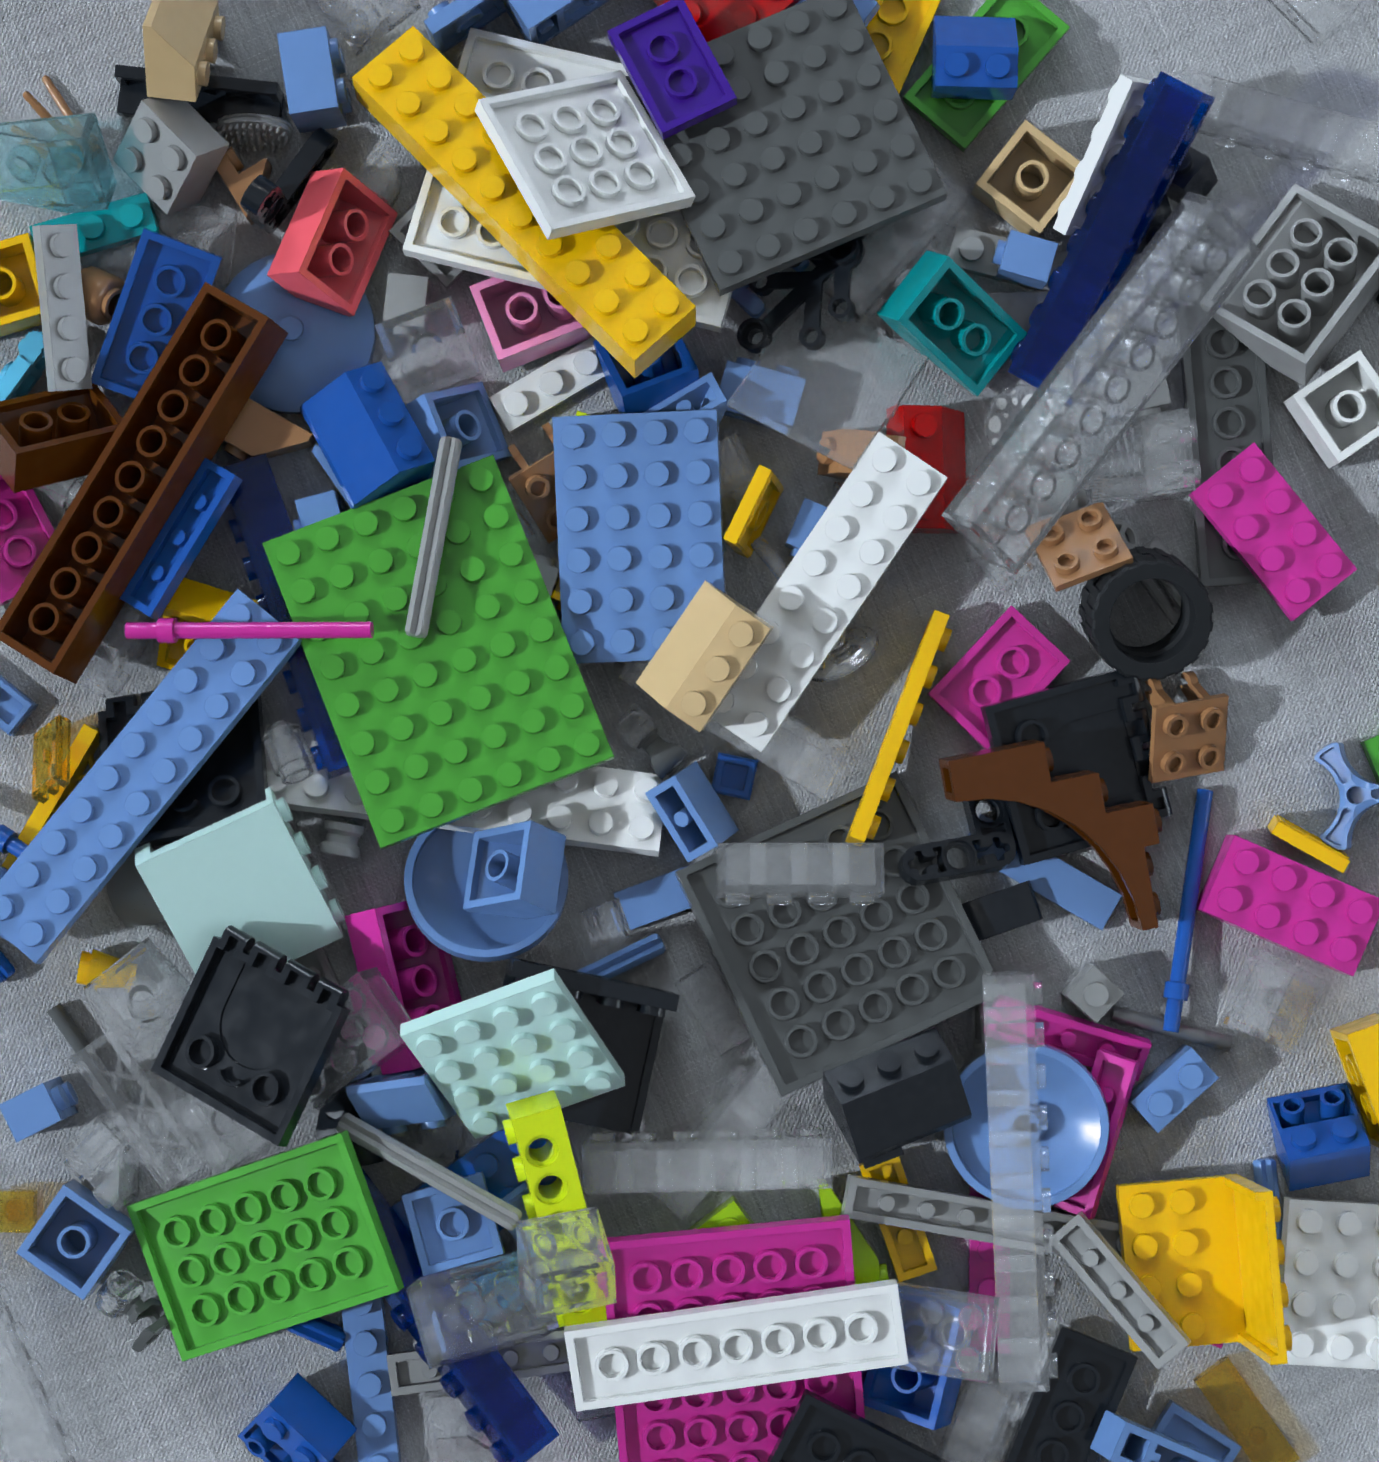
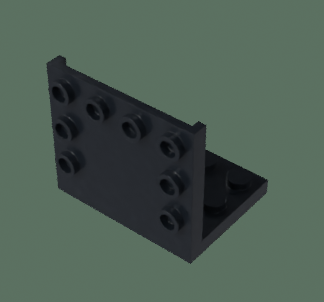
M510 957L507 962L502 987L554 968L625 1075L624 1087L562 1108L564 1120L638 1136L666 1010L677 1011L680 995L668 990Z

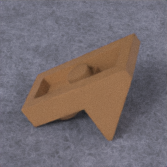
M231 146L223 156L217 171L245 217L252 225L254 223L240 205V201L248 186L257 176L263 175L267 179L270 178L272 165L267 158H264L238 173L244 166Z

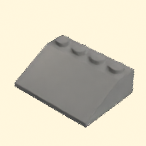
M1294 183L1204 301L1202 309L1270 367L1306 386L1379 289V229Z

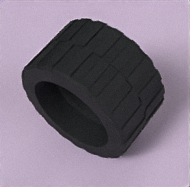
M1144 546L1129 549L1133 557V563L1125 564L1116 570L1092 578L1083 586L1081 604H1079V614L1082 619L1081 625L1084 633L1089 638V642L1111 668L1117 669L1120 674L1144 681L1148 679H1166L1167 676L1177 675L1184 671V668L1189 664H1193L1199 658L1198 655L1206 648L1214 623L1212 621L1213 605L1209 600V593L1206 587L1179 558L1155 547L1153 549L1145 548ZM1146 579H1164L1170 582L1181 596L1180 617L1173 629L1161 640L1147 646L1132 647L1119 642L1110 629V614L1114 603L1121 593L1131 585Z

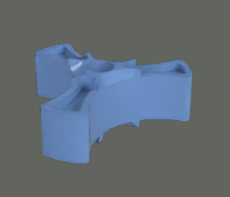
M1335 742L1327 745L1314 756V760L1323 765L1332 774L1340 795V804L1336 818L1331 826L1320 835V839L1333 848L1347 850L1352 847V835L1358 820L1367 810L1379 804V784L1365 779L1354 770L1346 756L1344 744Z

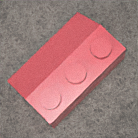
M345 168L312 171L267 276L296 298L352 317L357 311L390 234L389 230L393 227L398 213Z

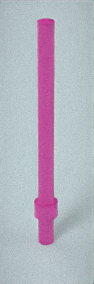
M158 618L157 622H126L125 624L126 639H157L159 643H177L178 639L373 638L374 635L373 622H178L177 618Z

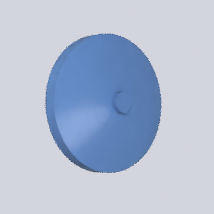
M272 254L244 268L233 278L224 292L266 315L288 332V335L249 398L274 412L302 414L300 406L344 372L371 364L376 344L375 318L365 293L355 315L352 317L294 297L267 276L276 255Z
M434 829L419 835L412 845L404 871L405 896L409 911L416 925L428 940L438 948L465 960L477 962L501 961L529 951L553 930L564 910L568 894V867L565 855L562 863L555 914L531 919H520L472 913L463 910L474 833Z
M1016 1042L998 1046L983 1053L960 1074V1079L972 1116L968 1120L943 1130L949 1156L959 1174L972 1188L990 1200L1003 1203V1205L1030 1209L1047 1207L1062 1202L1080 1191L1092 1179L1107 1149L1110 1131L1109 1112L1099 1084L1078 1060L1066 1052L1049 1045L1033 1042Z

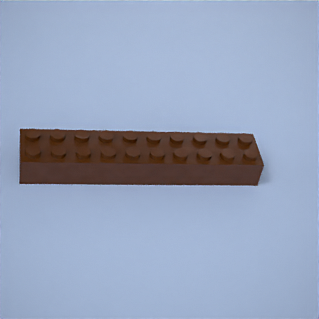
M204 283L0 620V641L52 674L75 684L78 682L125 604L120 599L121 595L204 458L210 461L213 459L288 335V332L266 315L209 283Z

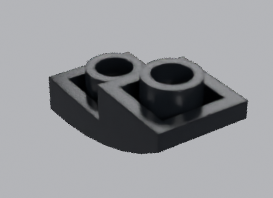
M1030 880L962 904L979 941L1043 919Z

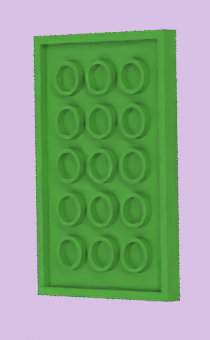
M348 1130L126 1206L182 1362L399 1292L404 1288Z

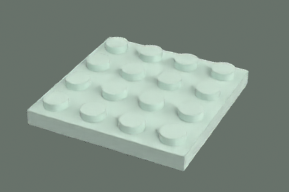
M554 968L400 1024V1037L475 1139L504 1129L502 1121L509 1119L507 1103L554 1090L562 1109L625 1086L624 1072Z

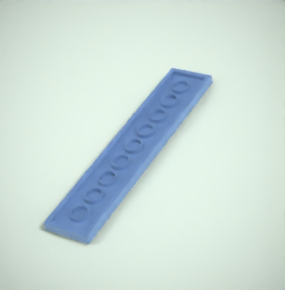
M238 588L211 620V622H279ZM196 639L0 879V934L35 964H42L296 652L302 640Z

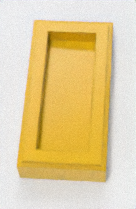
M1278 814L1273 816L1267 826L1271 834L1341 873H1344L1350 863L1349 857L1344 851L1327 845L1319 837Z

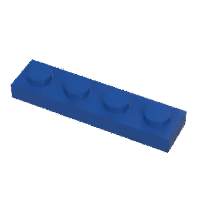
M204 458L120 599L157 621L243 480L209 459Z

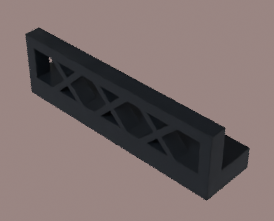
M115 64L114 77L120 84L117 113L122 117L133 118L141 100L150 98L147 97L145 68ZM210 75L208 86L201 87L197 101L187 102L208 123H216L219 118L226 115L242 113L265 114L281 118L284 93L277 82Z

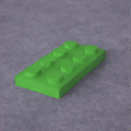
M986 0L972 16L1015 18L1019 47L1017 90L1070 28L1039 0ZM932 64L903 96V101L963 152L1008 101L931 98Z

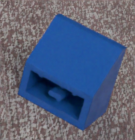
M1347 1083L1267 1098V1108L1277 1158L1289 1192L1370 1176L1371 1145Z
M297 1373L243 1429L238 1437L245 1443L250 1453L261 1458L264 1462H330L356 1432L357 1428Z

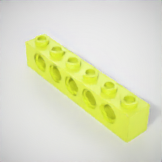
M552 1090L507 1103L509 1119L503 1120L502 1124L508 1145L515 1143L517 1145L519 1156L512 1158L518 1182L526 1181L529 1193L522 1195V1200L528 1219L536 1218L539 1230L533 1231L531 1234L537 1255L545 1254L548 1263L547 1267L541 1268L547 1292L555 1290L558 1302L550 1304L556 1327L561 1328L570 1325L607 1320L603 1269L561 1105L556 1093ZM536 1139H548L547 1143L541 1148H530L531 1143ZM547 1176L557 1177L550 1185L539 1184ZM557 1213H566V1216L561 1221H549ZM566 1250H576L571 1257L559 1258L560 1254ZM574 1287H585L578 1294H569L570 1290Z

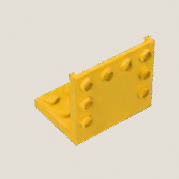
M1238 1174L1115 1184L1121 1257L1192 1340L1186 1347L1239 1342L1270 1365L1288 1364L1287 1351L1292 1350V1334L1289 1325H1284L1283 1308L1288 1307L1289 1297L1285 1282L1280 1280L1279 1265H1284L1285 1252L1282 1240L1277 1239L1275 1222H1280L1281 1207L1278 1197L1273 1196V1191ZM1128 1335L1129 1349L1132 1352L1142 1351Z

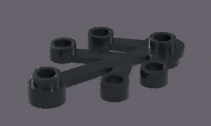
M858 237L807 259L822 260L812 271L776 272L767 276V283L762 288L756 287L757 281L748 284L749 288L759 296H767L773 290H793L762 320L749 318L743 321L737 330L739 344L753 354L766 351L772 343V334L805 302L803 327L799 331V341L808 350L816 351L821 349L826 342V334L820 328L823 284L834 274V297L829 301L828 311L839 322H847L852 319L856 307L850 299L852 269L861 263L865 254V246L862 239ZM850 246V254L845 258H840L841 250L844 247ZM802 262L790 266L789 268H795L799 266ZM847 302L846 311L842 314H837V306L840 303ZM817 331V339L812 343H807L809 333ZM762 332V340L758 344H753L752 339L754 335Z

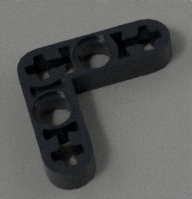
M320 127L309 137L275 184L263 175L257 176L248 186L240 201V205L252 222L267 233H273L301 198L312 171H320L337 147L338 139Z
M982 799L963 801L970 836L910 847L902 855L898 863V871L901 878L906 883L921 886L998 872L1005 869L1016 855V844L1004 800ZM977 804H991L996 811L995 821L991 823L981 821L976 814ZM993 842H995L997 848L1004 849L1005 853L999 860H997L995 854L983 855L978 860L980 865H977V853L987 851ZM952 848L962 850L967 856V866L962 869L952 867L947 860L948 850ZM935 852L938 853L937 864L927 866L922 871V875L919 874L916 868L910 869L909 864L914 860L915 856H917L919 862L924 863L932 861L936 857Z

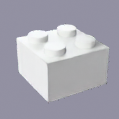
M1361 350L1283 402L1328 469L1337 465L1379 436V376Z

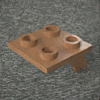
M547 422L541 427L553 444V428ZM512 444L507 449L521 470L508 477V480L550 544L558 538L554 451L529 466L515 444Z
M1102 501L1026 530L1027 537L1056 592L1134 562L1129 549Z
M1193 671L1181 674V677L1188 683L1180 685L1183 694L1188 700L1187 702L1175 703L1163 690L1160 680L1148 679L1145 681L1152 689L1145 691V696L1152 706L1148 781L1152 784L1224 771L1229 696L1225 693L1210 696L1199 684L1198 678Z

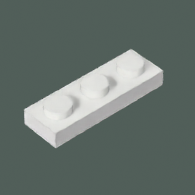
M594 337L587 339L489 397L510 434L605 379L594 348Z

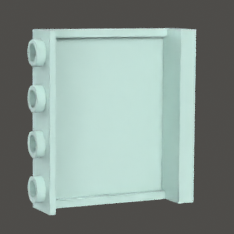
M271 787L265 789L266 800L154 851L149 842L134 849L135 866L195 975L213 936L221 937L229 925L255 938V943L261 941L286 955L287 961L290 959L295 960L343 938L340 922L345 920V915L336 897L329 900L324 890L329 885L319 864L312 867L306 856L311 854V850L302 831L294 833L289 821L294 820L292 812L285 798L277 799Z

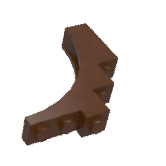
M1028 740L939 759L947 800L954 802L982 799L1015 801L1036 807L1066 823L1090 844L1108 867L1123 897L1130 926L1142 931L1159 927L1157 916L1161 914V906L1156 892H1152L1150 876L1154 873V866L1149 852H1145L1146 846L1160 844L1158 833L1162 831V820L1159 811L1154 808L1153 803L1139 800L1105 808L1104 802L1108 801V789L1104 779L1099 777V773L1084 770L1050 777V772L1054 770V761L1051 750L1045 747L1043 741Z

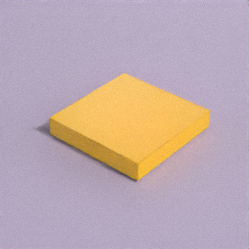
M762 465L758 466L723 537L735 553L746 558L751 557L784 490L783 485L774 472Z

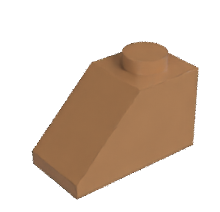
M249 398L223 442L227 443L223 450L245 462L248 456L257 461H262L313 447L316 439L313 434Z

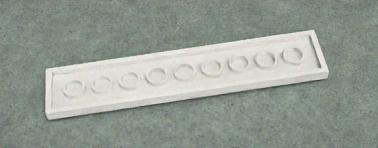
M266 724L264 741L268 787H271L277 799L284 797L290 810L369 820L336 733ZM595 766L437 829L474 833L532 820L565 835V845L659 857L663 822L645 793L669 778V775L661 780L653 773Z

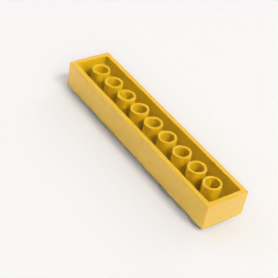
M414 26L352 77L357 100L634 378L638 377L696 325V306L615 225L547 240L475 112L478 99L486 97Z

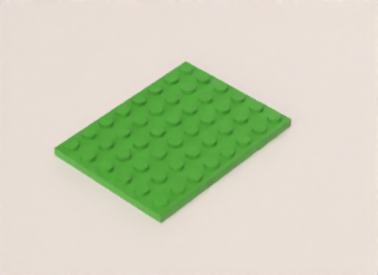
M494 455L462 466L457 471L426 638L406 635L405 625L433 478L262 543L292 622H373V638L301 639V645L381 850L614 759L613 752Z

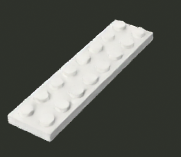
M881 432L877 433L755 614L774 628L712 717L713 720L760 752L764 751L948 477Z
M896 1279L564 1326L577 1412L909 1364Z

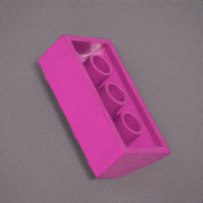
M407 901L345 915L382 1075L420 1068L422 1065L400 1037V1024L462 1002L451 954L438 948L420 931L411 916Z

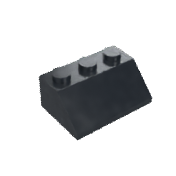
M936 1028L823 1072V1099L859 1164L961 1123L972 1116L955 1060Z

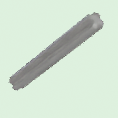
M443 436L439 441L405 625L406 635L411 637L426 638L428 635L462 449L461 440L455 437Z
M345 1113L338 1122L336 1128L338 1133L348 1130L351 1141L509 1231H513L522 1217L521 1210L354 1115Z

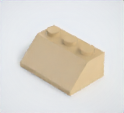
M152 0L142 26L147 97L196 102L201 87L208 86L210 63H216L218 41H223L225 36L226 21L225 16H219L218 0Z
M705 580L636 681V684L666 710L698 732H701L710 722L774 627Z

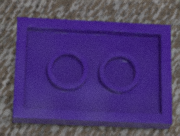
M670 0L607 30L608 38L663 140L737 105V97L684 0Z

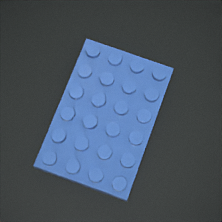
M718 410L552 417L561 623L576 663L651 661L705 580L725 593Z

